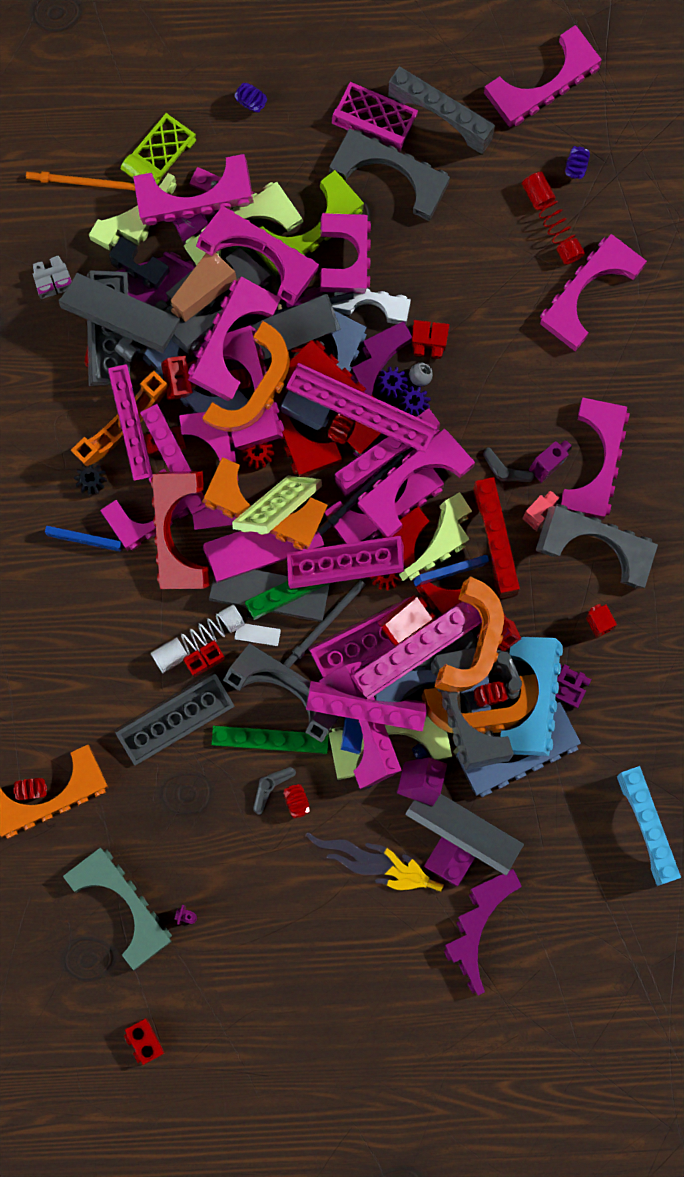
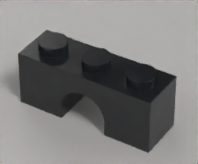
M120 237L109 254L110 263L118 269H125L130 277L141 279L146 287L150 289L153 287L158 290L170 272L169 266L155 257H152L145 265L136 264L134 258L138 253L137 246Z

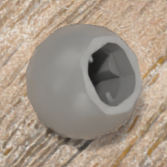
M425 363L413 365L409 372V378L416 386L429 384L433 377L432 369Z

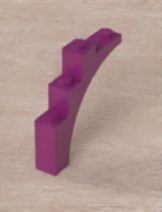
M404 321L363 341V354L366 358L369 357L370 359L352 367L353 376L351 379L355 383L359 381L366 388L364 392L367 395L371 396L373 394L377 376H379L388 360L400 349L412 342V336ZM379 437L373 443L379 442Z
M514 869L510 870L507 876L504 874L499 875L470 889L471 894H469L473 905L477 904L478 908L458 917L459 921L456 924L460 932H465L466 935L446 944V949L443 950L448 961L452 960L455 963L461 960L462 964L459 967L463 975H468L470 982L467 984L472 994L476 992L477 996L485 992L478 968V945L481 933L488 917L496 906L509 894L522 887Z

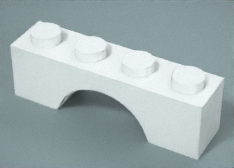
M366 289L365 294L353 293L355 299L332 304L334 311L346 315H351L361 305L372 304L379 307L385 313L388 323L399 324L404 321L406 324L411 300L407 299L404 295H396L395 297L390 296L387 292L378 291V293H374ZM335 292V295H334V296L341 295V294H345V293H336V292Z

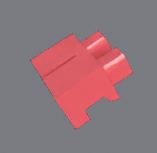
M549 491L545 497L540 495L526 510L523 520L534 530L538 531L545 520L543 515H547L549 507L555 506L559 498L552 491Z

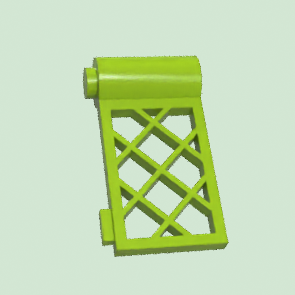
M166 113L135 151L124 160L120 169L132 178L133 176L152 172L156 184L159 186L162 183L161 178L182 152L186 148L190 149L196 142V134ZM168 120L173 124L174 130L163 131L162 125ZM177 133H186L189 137L186 141H178ZM175 134L176 142L165 143L164 135ZM153 136H162V143L151 144ZM176 146L177 152L175 154L166 155L165 147ZM163 147L164 156L153 157L152 148ZM143 149H150L151 157L143 158L139 153ZM165 160V166L162 170H159L154 166V161Z

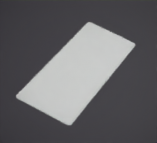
M245 624L236 630L235 639L278 646L281 630Z

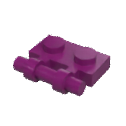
M561 665V672L559 677H557L559 691L556 693L555 698L578 709L586 690L580 688V685L583 683L589 686L592 679L586 677L582 672L578 673L569 669L570 666ZM565 676L575 679V683L572 684L565 681Z

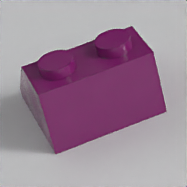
M430 757L405 762L397 794L434 806L441 794L447 763Z
M441 837L424 867L457 887L475 859V856Z

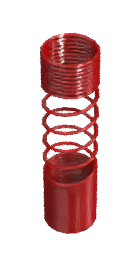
M543 172L534 173L522 181V186L528 194L527 196L532 202L534 209L542 210L539 213V218H546L543 226L550 227L548 230L549 235H555L552 243L559 244L557 253L562 259L563 264L575 262L583 257L585 252L578 239H572L576 235H572L560 242H554V239L560 233L569 230L571 226L557 233H549L555 225L564 222L567 218H563L552 225H545V222L550 217L562 212L563 209L557 210L549 216H540L546 208L555 205L558 201H554L556 197Z

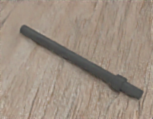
M362 580L350 590L302 644L292 650L293 653L283 665L290 668L298 658L301 659L304 656L306 649L365 587L366 584Z

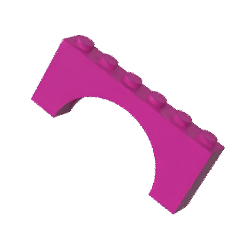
M576 25L560 35L559 43L564 51L565 63L560 73L552 81L538 88L521 89L509 85L499 76L485 86L484 94L509 128L513 125L518 126L525 120L526 116L536 114L542 105H549L555 100L554 97L559 94H565L569 91L570 86L580 84L585 79V76L588 74L593 75L600 69L602 59Z
M244 154L226 157V167L220 181L208 192L195 197H176L164 192L156 184L152 172L133 176L139 215L143 225H155L160 221L171 222L180 217L191 218L195 214L200 213L210 214L215 210H220L222 206L231 209V207H246L250 203H254L247 160Z
M224 206L220 208L200 234L196 247L211 256L217 251L230 246L248 247L264 254L273 262L280 274L281 285L277 296L292 306L314 278L319 264L313 259L307 258L299 253L298 250L289 247L280 239L271 236L265 230L258 228L249 220L240 217L234 211Z
M612 234L608 238L604 237L598 245L600 248L597 252L592 251L587 258L588 263L578 268L575 273L577 275L573 281L570 279L563 287L565 291L561 295L559 293L552 301L553 306L550 309L546 308L540 315L542 318L540 325L575 352L585 341L589 333L581 325L577 315V299L583 288L595 278L607 274H620L634 280L647 262Z
M242 276L232 281L229 287L231 292L221 303L223 309L220 314H216L212 322L215 325L212 331L209 330L204 338L206 343L204 347H200L196 354L198 360L196 364L193 363L188 371V374H190L189 381L226 401L233 399L240 384L230 374L223 359V342L228 329L235 320L245 315L258 314L268 318L271 317L281 300L280 297Z
M247 326L226 333L223 342V359H231L242 363L251 375L255 391L268 371V367L264 364L263 359L266 357L263 348H260V344L256 343L253 338L257 330L252 326ZM273 402L269 410L266 409L261 418L253 425L240 431L231 432L235 448L244 450L283 437L282 431H284V427L277 415L279 407L276 402Z
M582 398L577 420L590 425L599 435L604 448V462L601 472L590 484L579 489L563 490L560 504L568 507L567 510L572 512L580 511L586 517H595L600 520H604L606 515L609 516L611 504H608L609 497H613L615 490L612 482L613 478L617 479L619 470L616 467L617 460L620 461L622 449H619L620 442H624L626 435L623 427L624 424H628L630 413H627L626 406Z
M430 409L417 416V418L437 426V430L440 429V422ZM388 436L335 473L336 485L347 498L360 489L364 482L377 470L402 452L411 448V446Z
M206 412L179 415L182 435H195L204 439L215 450L219 461L223 457L236 462L235 451H231L230 444L234 443L231 432L221 431L206 424L202 419ZM205 508L193 515L194 529L233 525L232 522L236 517L229 518L223 515V511L219 509Z
M445 428L442 431L437 430L426 453L417 450L413 456L409 454L402 460L403 464L399 468H392L387 473L388 477L385 480H378L373 485L374 489L369 493L366 491L358 498V507L385 538L392 537L402 529L403 524L400 522L395 510V498L399 488L407 478L427 468L446 469L461 478L474 467V460Z
M412 450L407 455H405L404 458L407 457L409 454L413 456L417 452V450ZM433 468L420 470L407 478L405 491L395 503L398 518H403L416 506L420 508L427 503V498L430 496L436 497L443 491L444 483ZM340 501L324 512V516L327 518L331 513L334 514L343 504ZM351 510L346 512L333 527L344 544L367 541L368 539L374 540L380 535V531L365 514L356 513Z
M361 662L345 665L319 680L320 683L330 684L335 690L364 698L351 678L354 673L363 668ZM359 720L364 738V753L360 765L353 772L359 788L362 789L373 786L402 770L385 725Z
M310 682L306 710L423 731L426 717L425 702L410 699L402 702L370 700L340 692L332 688L330 684Z

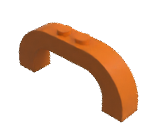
M264 321L253 338L256 343L270 351L272 356L271 365L244 407L231 411L223 409L213 402L211 403L202 419L206 424L215 429L232 432L250 427L261 418L266 409L269 410L274 402L273 397L276 393L279 394L284 387L283 381L287 376L290 364L289 352L281 334Z
M155 371L140 383L141 389L135 396L140 423L143 421L140 412L158 404L168 389V384ZM118 414L95 436L88 440L84 437L71 449V452L85 466L92 465L102 459L124 439Z
M472 577L463 582L458 600L466 602L478 610L482 618V628L473 662L469 669L462 670L447 664L439 669L435 687L447 692L466 691L485 679L491 671L493 664L497 661V648L503 639L501 633L504 625V612L501 602L489 586Z
M536 674L519 676L522 686L517 702L513 706L473 713H461L470 726L483 734L488 731L499 733L521 724L531 714L538 700L539 684ZM437 688L424 689L421 697L422 702L426 703L428 717L439 728L453 733L452 728L448 725L447 710H444L442 706L443 698L441 692H438Z

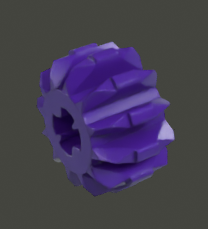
M242 83L234 95L241 105L253 112H260L267 101L266 95L249 83Z
M574 146L570 150L565 169L566 176L574 179L583 178L589 162V150L580 146Z
M388 367V373L381 370L382 376H377L379 383L376 384V387L382 388L380 390L381 395L387 392L386 398L388 399L390 394H393L394 399H397V393L403 396V390L408 388V385L404 384L408 382V378L403 377L405 375L404 371L398 373V367H395L394 371L391 370V367ZM394 380L395 386H391L389 381Z
M411 386L410 393L404 389L405 396H399V400L402 402L398 406L399 408H404L402 411L409 412L411 415L415 414V417H417L419 412L423 413L424 409H430V405L427 404L430 402V397H425L427 391L420 393L421 387L414 391L413 386ZM412 399H416L417 406H413V403L410 404Z

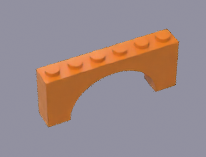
M222 457L202 502L209 509L223 511L222 514L229 518H238L251 505L242 496L238 486L237 474L240 465ZM310 497L303 508L289 514L269 533L276 535L275 538L282 542L287 540L293 543V546L297 549H308L328 505Z
M89 745L71 752L73 760L71 779L66 788L57 797L46 803L38 805L17 803L10 799L2 787H0V836L2 838L10 839L18 835L17 831L23 828L27 831L35 827V823L40 820L46 822L52 819V815L57 812L63 814L71 810L70 806L76 803L79 806L88 802V798L93 795L99 797L106 793L105 790L109 787Z

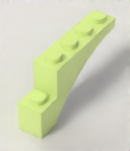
M168 173L159 185V188L168 194H172L177 186L175 176ZM137 205L121 215L102 221L98 219L89 237L91 241L108 250H111L120 239L119 235L139 245L141 241L144 242L149 234L148 229L151 225H143Z
M460 492L439 506L441 514L433 539L420 558L399 574L403 581L408 578L410 580L415 579L420 575L419 572L421 570H430L435 566L436 561L440 560L443 562L451 557L449 553L454 550L458 553L466 547L465 543L470 539L460 524L469 519L467 516L472 510Z

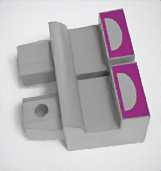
M59 256L50 259L52 267L45 269L43 262L33 264V277L40 299L56 295L52 279L58 294L65 292L72 282L66 265Z

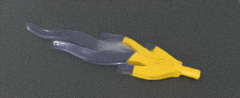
M307 833L308 838L320 848L341 850L353 856L357 861H350L338 854L327 855L328 859H336L351 871L361 875H391L398 879L397 881L376 879V883L387 885L396 890L430 887L437 891H442L444 884L430 880V877L422 871L419 865L405 854L402 855V858L408 866L404 865L391 850L381 845L366 843V847L381 852V854H372L361 850L347 840L322 841Z

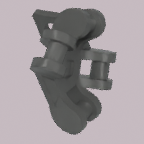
M497 650L498 658L493 664L489 675H500L502 679L499 682L504 683V687H506L507 699H515L520 693L522 681L519 676H524L519 663L517 661L513 662L508 652Z

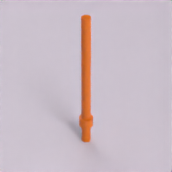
M45 171L41 173L26 172V179L40 180L41 183H49L50 181L136 191L135 184L129 182L55 175Z

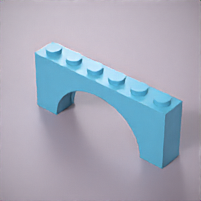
M521 637L520 641L510 647V656L514 660L529 664L533 668L539 684L537 704L530 717L514 729L501 731L500 737H509L515 755L549 756L550 750L553 748L551 735L555 729L553 716L557 710L555 696L559 691L557 677L561 672L559 658L563 653V646L556 638Z
M640 766L621 772L617 779L623 795L627 797L642 831L650 857L651 871L657 886L681 878Z

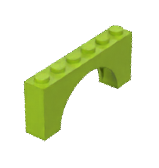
M336 170L321 180L320 189L323 191L327 202L326 213L356 215L363 213L364 203ZM320 223L311 231L295 237L278 236L269 232L263 226L260 227V229L280 239L289 247L298 250L304 256L309 251H315L323 240L328 241L331 238L320 237ZM254 250L274 275L278 276L279 272L273 262L264 254Z

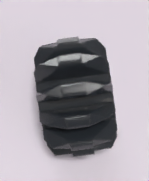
M83 464V471L77 469V473L80 476L74 477L76 481H79L76 483V487H82L81 493H85L88 489V495L90 496L92 495V490L99 494L98 487L104 489L105 486L102 483L107 482V478L103 477L106 474L105 470L100 471V465L94 468L92 464L87 468ZM93 476L95 480H90L88 483L87 477L91 478Z

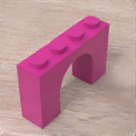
M322 213L320 237L344 238L350 241L357 250L358 259L355 264L346 269L321 268L320 292L365 294L366 289L370 288V276H367V269H370V258H367V251H370L371 240L367 239V233L371 231V221H367L368 215Z
M184 498L176 505L172 513L170 526L176 518L179 517L181 519L189 514V508ZM117 500L100 510L127 551L137 549L141 545L140 542L146 538L150 540L156 535V527L153 521L145 524L132 521L128 518Z

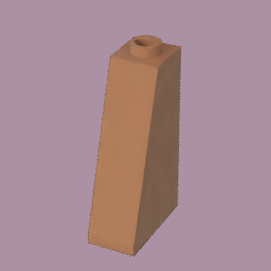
M206 253L171 299V311L174 316L180 317L184 322L188 321L229 289L234 279L237 280L235 271L216 253L213 256Z

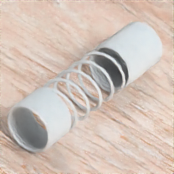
M232 604L219 612V614L216 613V619L221 631L212 620L207 619L213 637L202 624H199L204 642L193 629H190L196 648L184 634L181 635L188 654L177 637L152 651L151 655L161 672L164 674L167 670L169 671L172 667L174 668L177 664L179 665L182 661L184 662L183 658L190 655L184 637L195 651H199L193 633L204 646L207 645L201 627L216 642L209 621L221 636L225 637L218 616L230 633L244 626L245 622L235 605Z

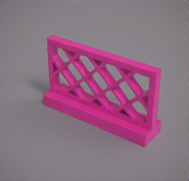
M350 82L337 109L333 113L332 124L349 130V128L360 130L364 133V136L370 139L374 137L381 141V144L393 146L400 152L418 114V110ZM351 89L358 91L360 97L352 99L349 94ZM375 98L378 104L368 106L366 99ZM363 100L365 108L356 110L354 103ZM349 104L353 109V112L350 113L341 111L343 106ZM391 105L395 111L385 113L383 106ZM380 107L383 115L373 117L371 110ZM368 112L370 119L362 120L358 114ZM407 112L412 114L410 119L403 121L400 113ZM397 115L399 122L391 125L388 117ZM385 119L387 126L381 128L377 126L375 121ZM402 126L403 135L395 134L393 128Z

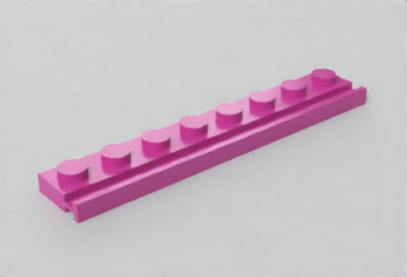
M300 363L297 364L286 386V389L424 453H426L438 429L433 424Z
M462 601L354 673L351 678L364 698L370 699L481 624V615L474 606Z

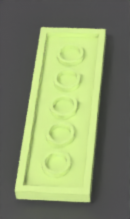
M286 476L232 522L233 529L241 530L242 532L252 531L259 534H268L322 487L321 479Z

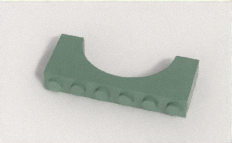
M99 848L63 877L76 893L87 887L102 886L114 890L124 898L132 911L135 930L131 944L121 955L130 967L136 970L172 942L170 939L172 934L166 927L162 929L158 923L160 919L154 911L149 912L146 908L149 904L143 896H137L134 892L137 888L131 880L128 882L123 877L125 872L119 864L117 866L111 861L113 856L107 849L103 851L102 848Z

